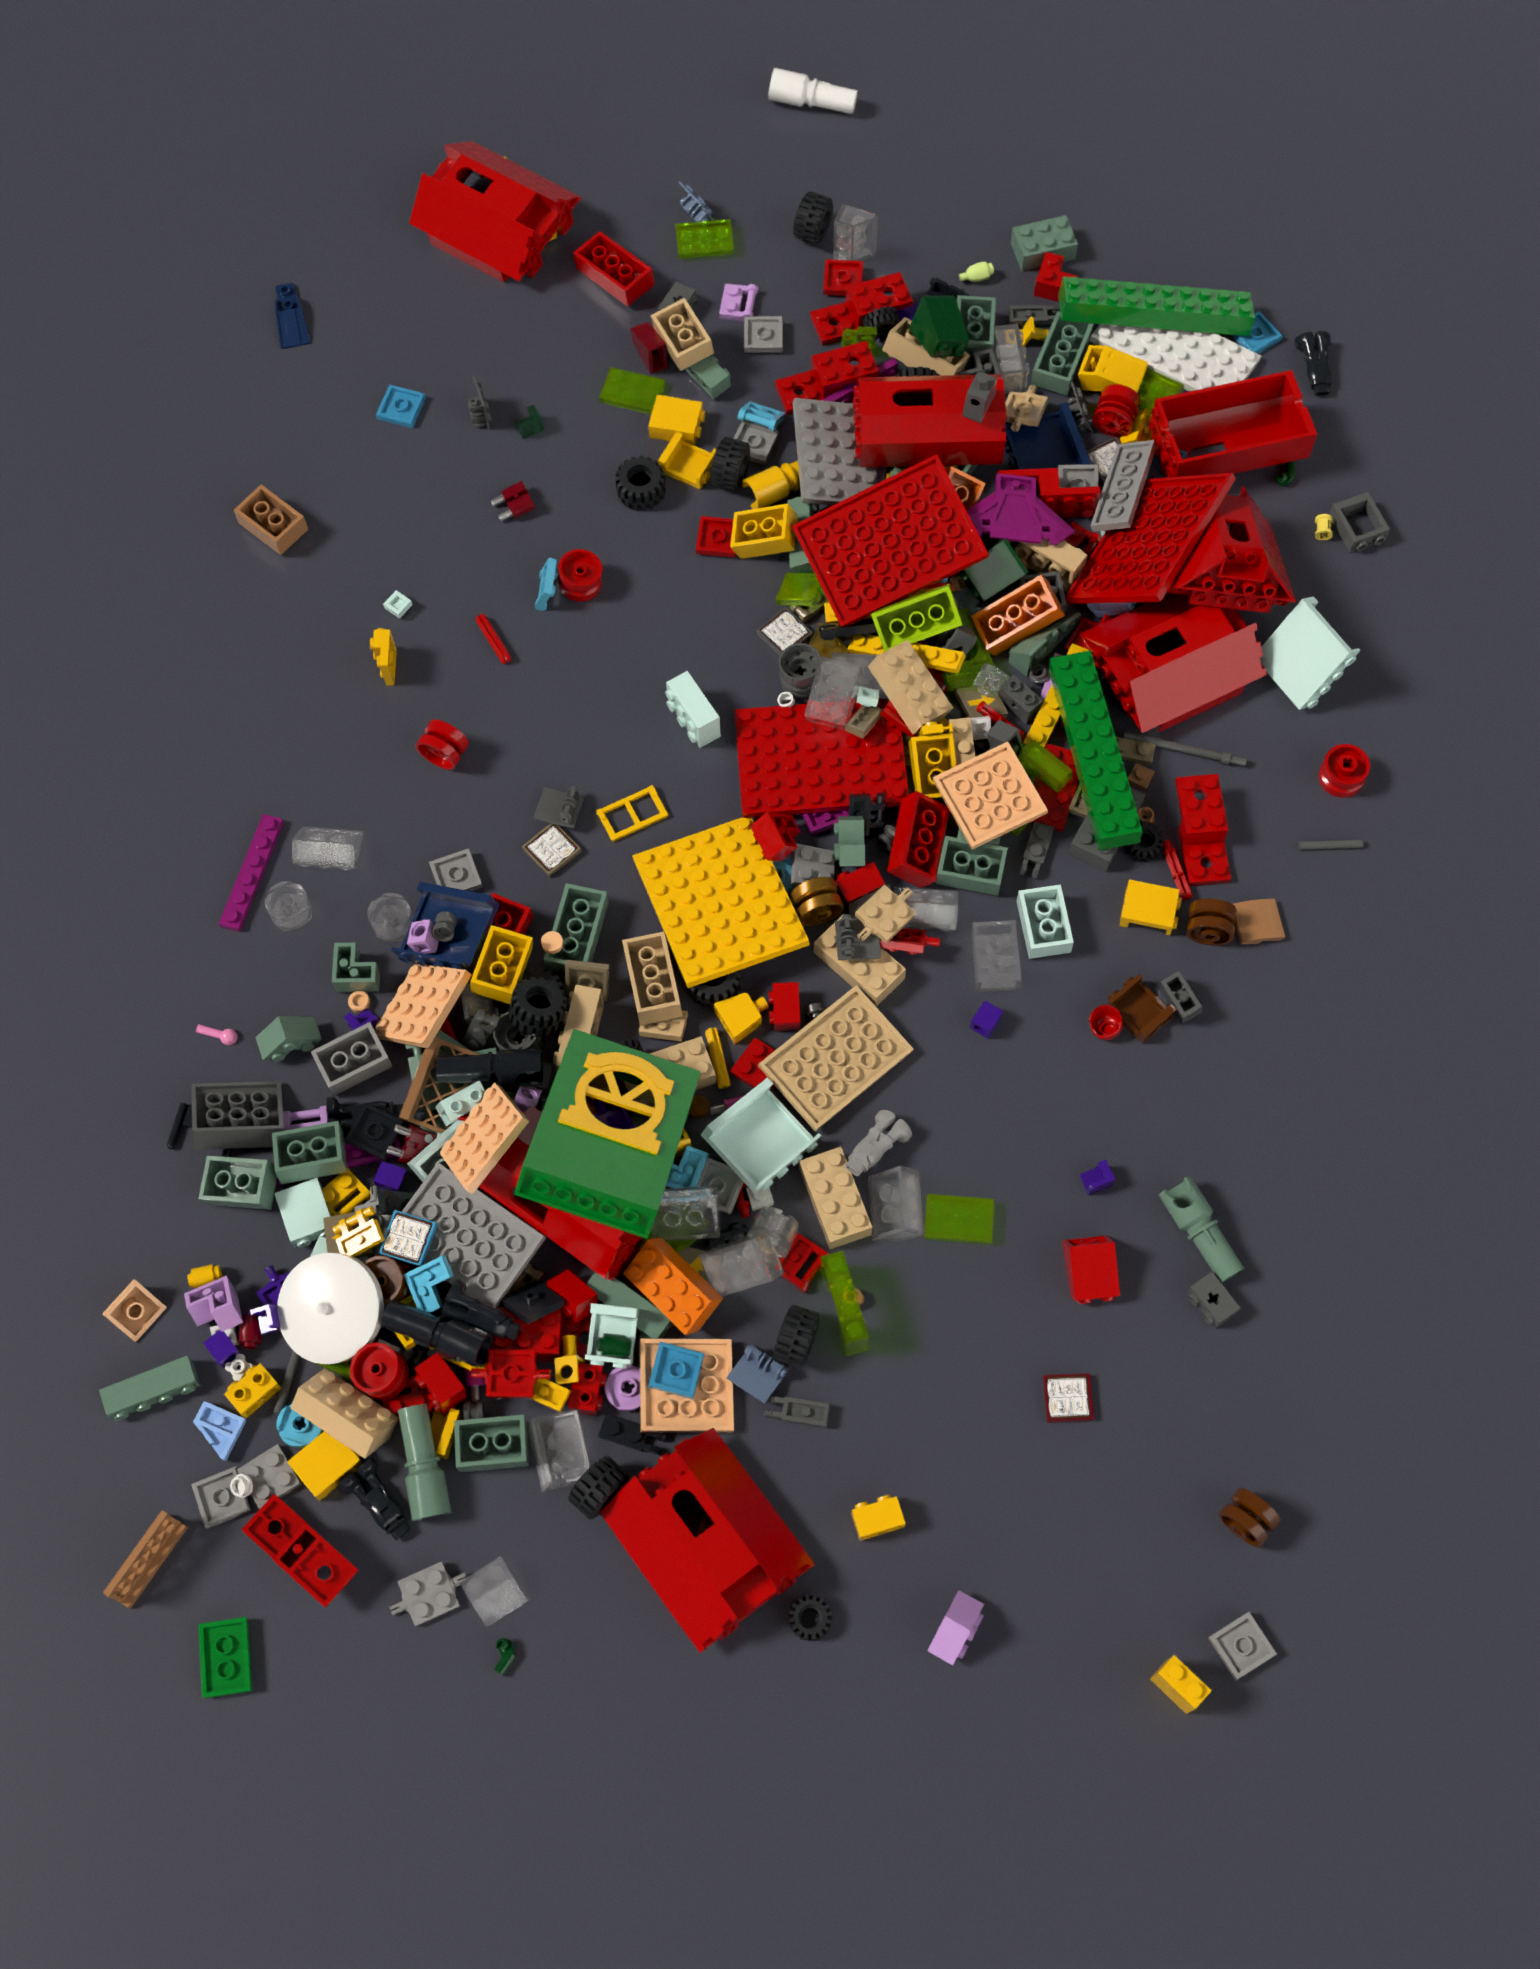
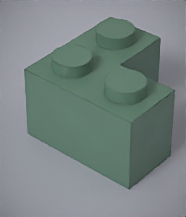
M838 816V823H834V835H838V843H834L835 860H839L840 866H865L863 816Z
M356 942L334 943L332 984L335 991L379 992L380 970L377 963L360 962V951Z
M278 1016L255 1037L262 1060H272L273 1062L283 1060L292 1050L310 1051L322 1040L315 1017Z

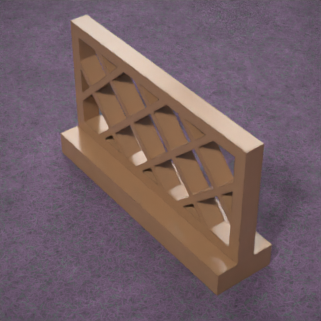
M435 1036L429 1048L424 1049L399 1119L442 1134L445 1130L438 1128L434 1120L440 1115L432 1116L428 1104L437 1100L442 1101V1098L465 1089L469 1083H464L462 1087L454 1089L453 1084L449 1083L452 1091L440 1096L435 1085L437 1081L434 1082L430 1074L431 1070L436 1067L434 1062L436 1057L439 1056V1049L441 1045L450 1048L452 1055H456L455 1051L461 1052L457 1055L480 1054ZM428 1078H429L431 1084L426 1085V1083H427V1081H428ZM433 1086L437 1098L426 1102L423 1091ZM420 1099H422L423 1104L418 1106ZM425 1106L430 1118L424 1121L414 1119L416 1110ZM432 1121L433 1125L427 1124L426 1122Z
M161 1510L106 1587L103 1594L131 1609L188 1527Z

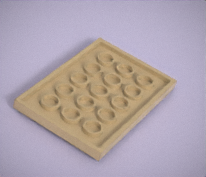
M856 985L760 1062L758 1067L816 1132L913 1052L914 1049Z

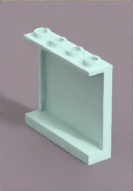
M1314 596L1302 599L1261 647L1263 656L1260 657V662L1266 668V672L1299 710L1314 707L1319 701L1318 698L1330 690V684L1343 675V670L1356 660L1355 656L1361 651L1359 648L1351 650L1317 611L1315 606L1319 602Z
M768 1078L707 1125L701 1134L754 1194L761 1189L766 1191L774 1183L772 1179L776 1176L780 1179L789 1170L787 1167L790 1164L795 1166L804 1158L802 1156L803 1153H811L818 1146L816 1142L821 1137L820 1134H817L813 1138L769 1090L773 1083Z

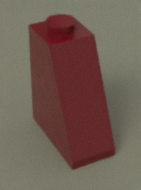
M649 322L631 328L632 342L649 373L653 374L668 368L666 343Z

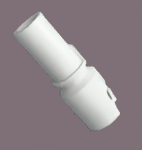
M774 68L768 100L799 107L808 104L810 108L817 106L853 114L858 90L831 85L827 82L818 81L816 78L810 80L805 74Z

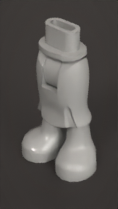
M880 1110L875 1116V1126L870 1128L867 1136L856 1145L853 1152L849 1155V1161L845 1164V1168L856 1176L866 1172L881 1159L887 1150L893 1147V1143L896 1140L904 1143L912 1137L910 1127L902 1119H898L895 1123L896 1116L893 1112ZM891 1128V1130L887 1133V1135L883 1134V1132H884L885 1130H888V1129Z

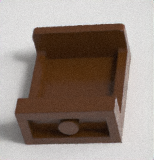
M1139 974L1135 978L1133 976L1130 977L1123 984L1124 987L1120 991L1115 990L1108 997V1005L1119 1010L1123 1025L1144 1044L1174 1017L1177 1009L1172 1004L1166 1006L1142 982L1143 977Z

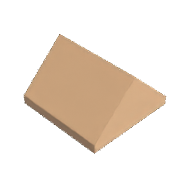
M133 1279L103 1312V1315L136 1342L167 1307Z

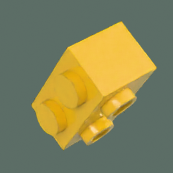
M261 1363L249 1368L245 1373L246 1376L240 1381L237 1380L230 1384L227 1388L228 1391L224 1393L245 1419L281 1389V1386Z
M891 1495L879 1497L876 1503L869 1504L866 1501L855 1505L851 1515L859 1541L905 1528V1520L897 1496L891 1498Z

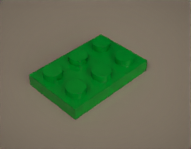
M241 1617L198 1624L202 1698L207 1699L252 1692L248 1618Z

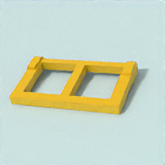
M653 785L596 810V814L612 842L668 817V813ZM650 794L659 814L640 822L630 802ZM625 805L635 825L615 833L605 814Z

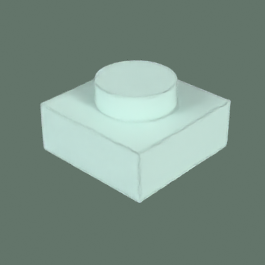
M396 590L383 605L386 610L400 619L412 606V601Z
M859 686L856 703H860L865 707H877L879 690Z

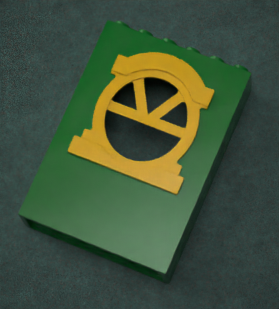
M573 1029L522 1165L514 1195L648 1239L661 1203L701 1071ZM604 1074L610 1093L591 1087L589 1083L595 1077ZM615 1078L637 1085V1087L621 1097ZM651 1090L655 1100V1107L632 1100L645 1091ZM585 1095L651 1118L643 1125L633 1129L609 1127L592 1115L586 1104Z

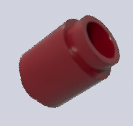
M246 1314L242 1316L243 1323L239 1324L238 1344L243 1345L244 1349H256L257 1345L262 1344L258 1316Z

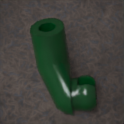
M1294 461L1286 462L1285 473L1282 472V475H1277L1276 479L1279 485L1286 486L1296 478Z

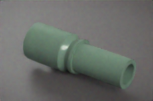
M1189 1175L1184 1178L1185 1181L1169 1191L1163 1190L1158 1196L1179 1229L1187 1231L1189 1234L1188 1240H1193L1214 1275L1223 1283L1245 1268L1218 1228L1217 1224L1219 1222L1211 1217L1213 1209L1193 1178Z
M427 1404L399 1409L398 1414L407 1460L404 1466L409 1471L405 1478L412 1521L423 1520V1518L440 1514H450L452 1512L445 1473L443 1469L438 1467L440 1457H436Z

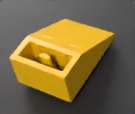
M1089 345L1078 373L1082 390L1102 391L1106 386L1120 384L1128 386L1138 393L1148 367V362L1109 346Z

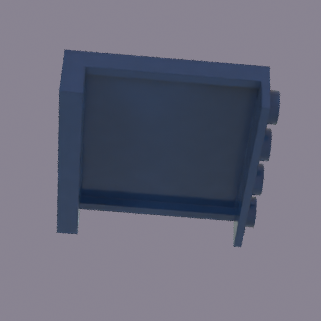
M1068 402L1061 403L1059 411L1044 414L1038 427L1021 424L1019 431L1016 432V429L1015 431L1011 429L1013 423H1005L1006 442L1004 452L1009 455V466L1011 469L1058 468V465H1091Z
M419 882L417 890L423 896L412 922L430 919L435 924L438 913L443 911L450 912L457 917L454 937L447 942L439 941L436 953L423 954L414 952L407 945L411 928L410 924L401 948L392 947L391 950L398 956L397 958L405 963L414 961L424 967L433 965V967L462 969L472 974L500 904L491 895Z

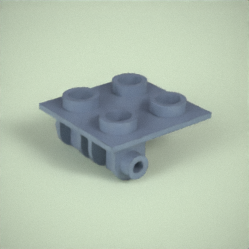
M679 181L678 183L688 194L686 198L683 197L680 200L681 207L700 226L705 227L710 218L715 222L711 216L713 212L706 203L695 194L688 184L684 186Z
M751 1344L746 1347L745 1354L726 1379L765 1404L789 1369L784 1364L773 1359L772 1356H768L766 1352H762L755 1345Z

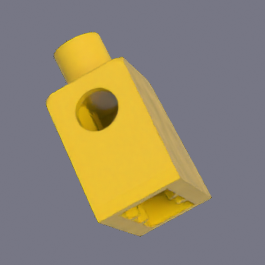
M747 993L714 1003V1011L734 1045L762 1024L760 1012L769 1008L764 997L752 1002Z

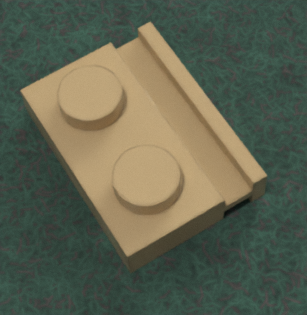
M682 1010L683 1017L641 1025L639 1036L682 1042L688 1011Z

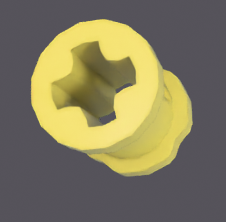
M1320 514L1316 516L1315 524H1317V530L1315 531V538L1322 541L1332 538L1331 524L1333 523V517L1331 515Z

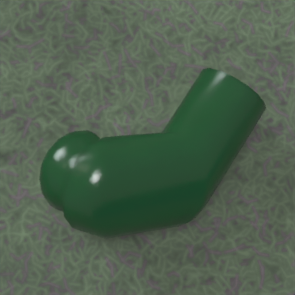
M500 1638L496 1643V1648L499 1650L501 1659L494 1670L504 1677L514 1662L516 1655L513 1643L509 1639Z

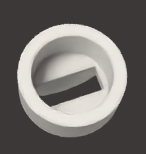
M783 692L778 696L777 701L781 707H791L795 704V699L790 692Z

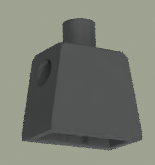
M977 372L967 392L962 416L979 423L982 422L996 395L997 379L995 377ZM975 400H978L980 405L976 406Z

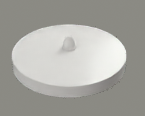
M321 1253L311 1256L299 1263L289 1273L281 1287L277 1303L280 1330L291 1349L308 1361L319 1364H338L352 1360L359 1349L374 1341L380 1330L384 1312V1299L380 1284L374 1273L363 1262L352 1256L341 1253Z

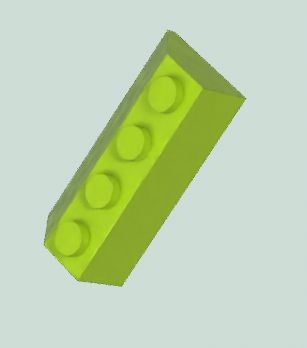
M950 584L884 607L871 614L884 652L906 640L912 644L963 625Z

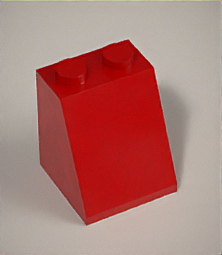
M1103 1235L1062 1240L1070 1294L1074 1301H1078L1079 1304L1090 1303L1091 1299L1100 1298V1301L1114 1300L1115 1296H1120L1115 1242L1111 1238Z

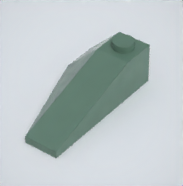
M1077 612L1023 639L1019 644H1014L1009 650L1008 663L1027 677L1030 674L1031 668L1034 665L1040 664L1079 625L1081 614Z

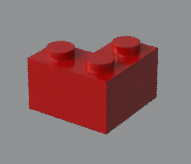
M1046 252L1036 279L1034 296L1059 302L1058 294L1063 277L1077 278V275L1062 272L1064 256Z
M767 811L750 825L753 836L759 842L762 854L768 861L781 862L798 848L794 838L801 831L792 815Z
M435 1353L415 1367L416 1376L414 1379L421 1389L425 1387L428 1390L429 1404L436 1413L441 1412L443 1417L449 1414L451 1408L456 1409L464 1401H467L464 1386L438 1353Z

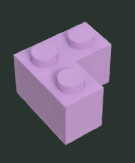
M228 1276L184 1293L186 1308L197 1326L215 1320L222 1332L243 1323L238 1294Z
M958 1590L927 1651L951 1665L954 1664L957 1657L962 1659L968 1648V1645L964 1644L966 1639L971 1642L984 1617L980 1613L984 1604Z

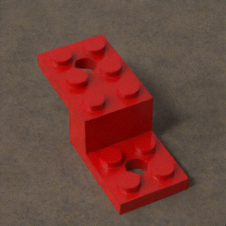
M901 272L847 286L846 302L811 311L810 318L820 342L824 346L866 334L867 331L863 319L865 315H869L870 311L874 312V309L877 308L878 310L880 307L885 308L886 306H892L897 311L913 306V299ZM891 292L893 295L887 296L884 293ZM837 322L839 324L837 326H832L829 323Z
M867 341L812 355L810 371L775 380V387L786 415L794 413V398L823 400L842 389L843 385L858 382V377L879 376V370ZM851 361H857L859 364L853 366L849 363ZM801 390L804 393L802 395H797L794 392Z
M1058 468L998 470L999 474L1036 478V496L1059 517H1090L1095 514L1100 498V486L1060 488Z
M1218 774L1176 777L1175 784L1182 817L1178 833L1189 886L1230 883L1231 876L1224 843L1228 833V825ZM1198 792L1203 793L1205 799L1199 800L1194 794ZM1208 860L1212 866L1205 868L1200 862Z
M496 1307L507 1313L509 1317H513V1321L521 1325V1330L515 1341L507 1337L501 1339L493 1336L491 1350H535L539 1361L555 1362L554 1358L563 1356L562 1336L575 1335L577 1336V1356L586 1362H590V1360L585 1359L588 1344L580 1343L579 1337L583 1333L590 1332L591 1315L576 1323L570 1317L563 1315L560 1308L527 1325L504 1307Z
M275 1493L241 1529L276 1564L325 1608L359 1571ZM273 1521H280L282 1524V1530L278 1534H271L269 1531V1526ZM323 1566H328L331 1569V1576L327 1580H321L318 1577V1571Z

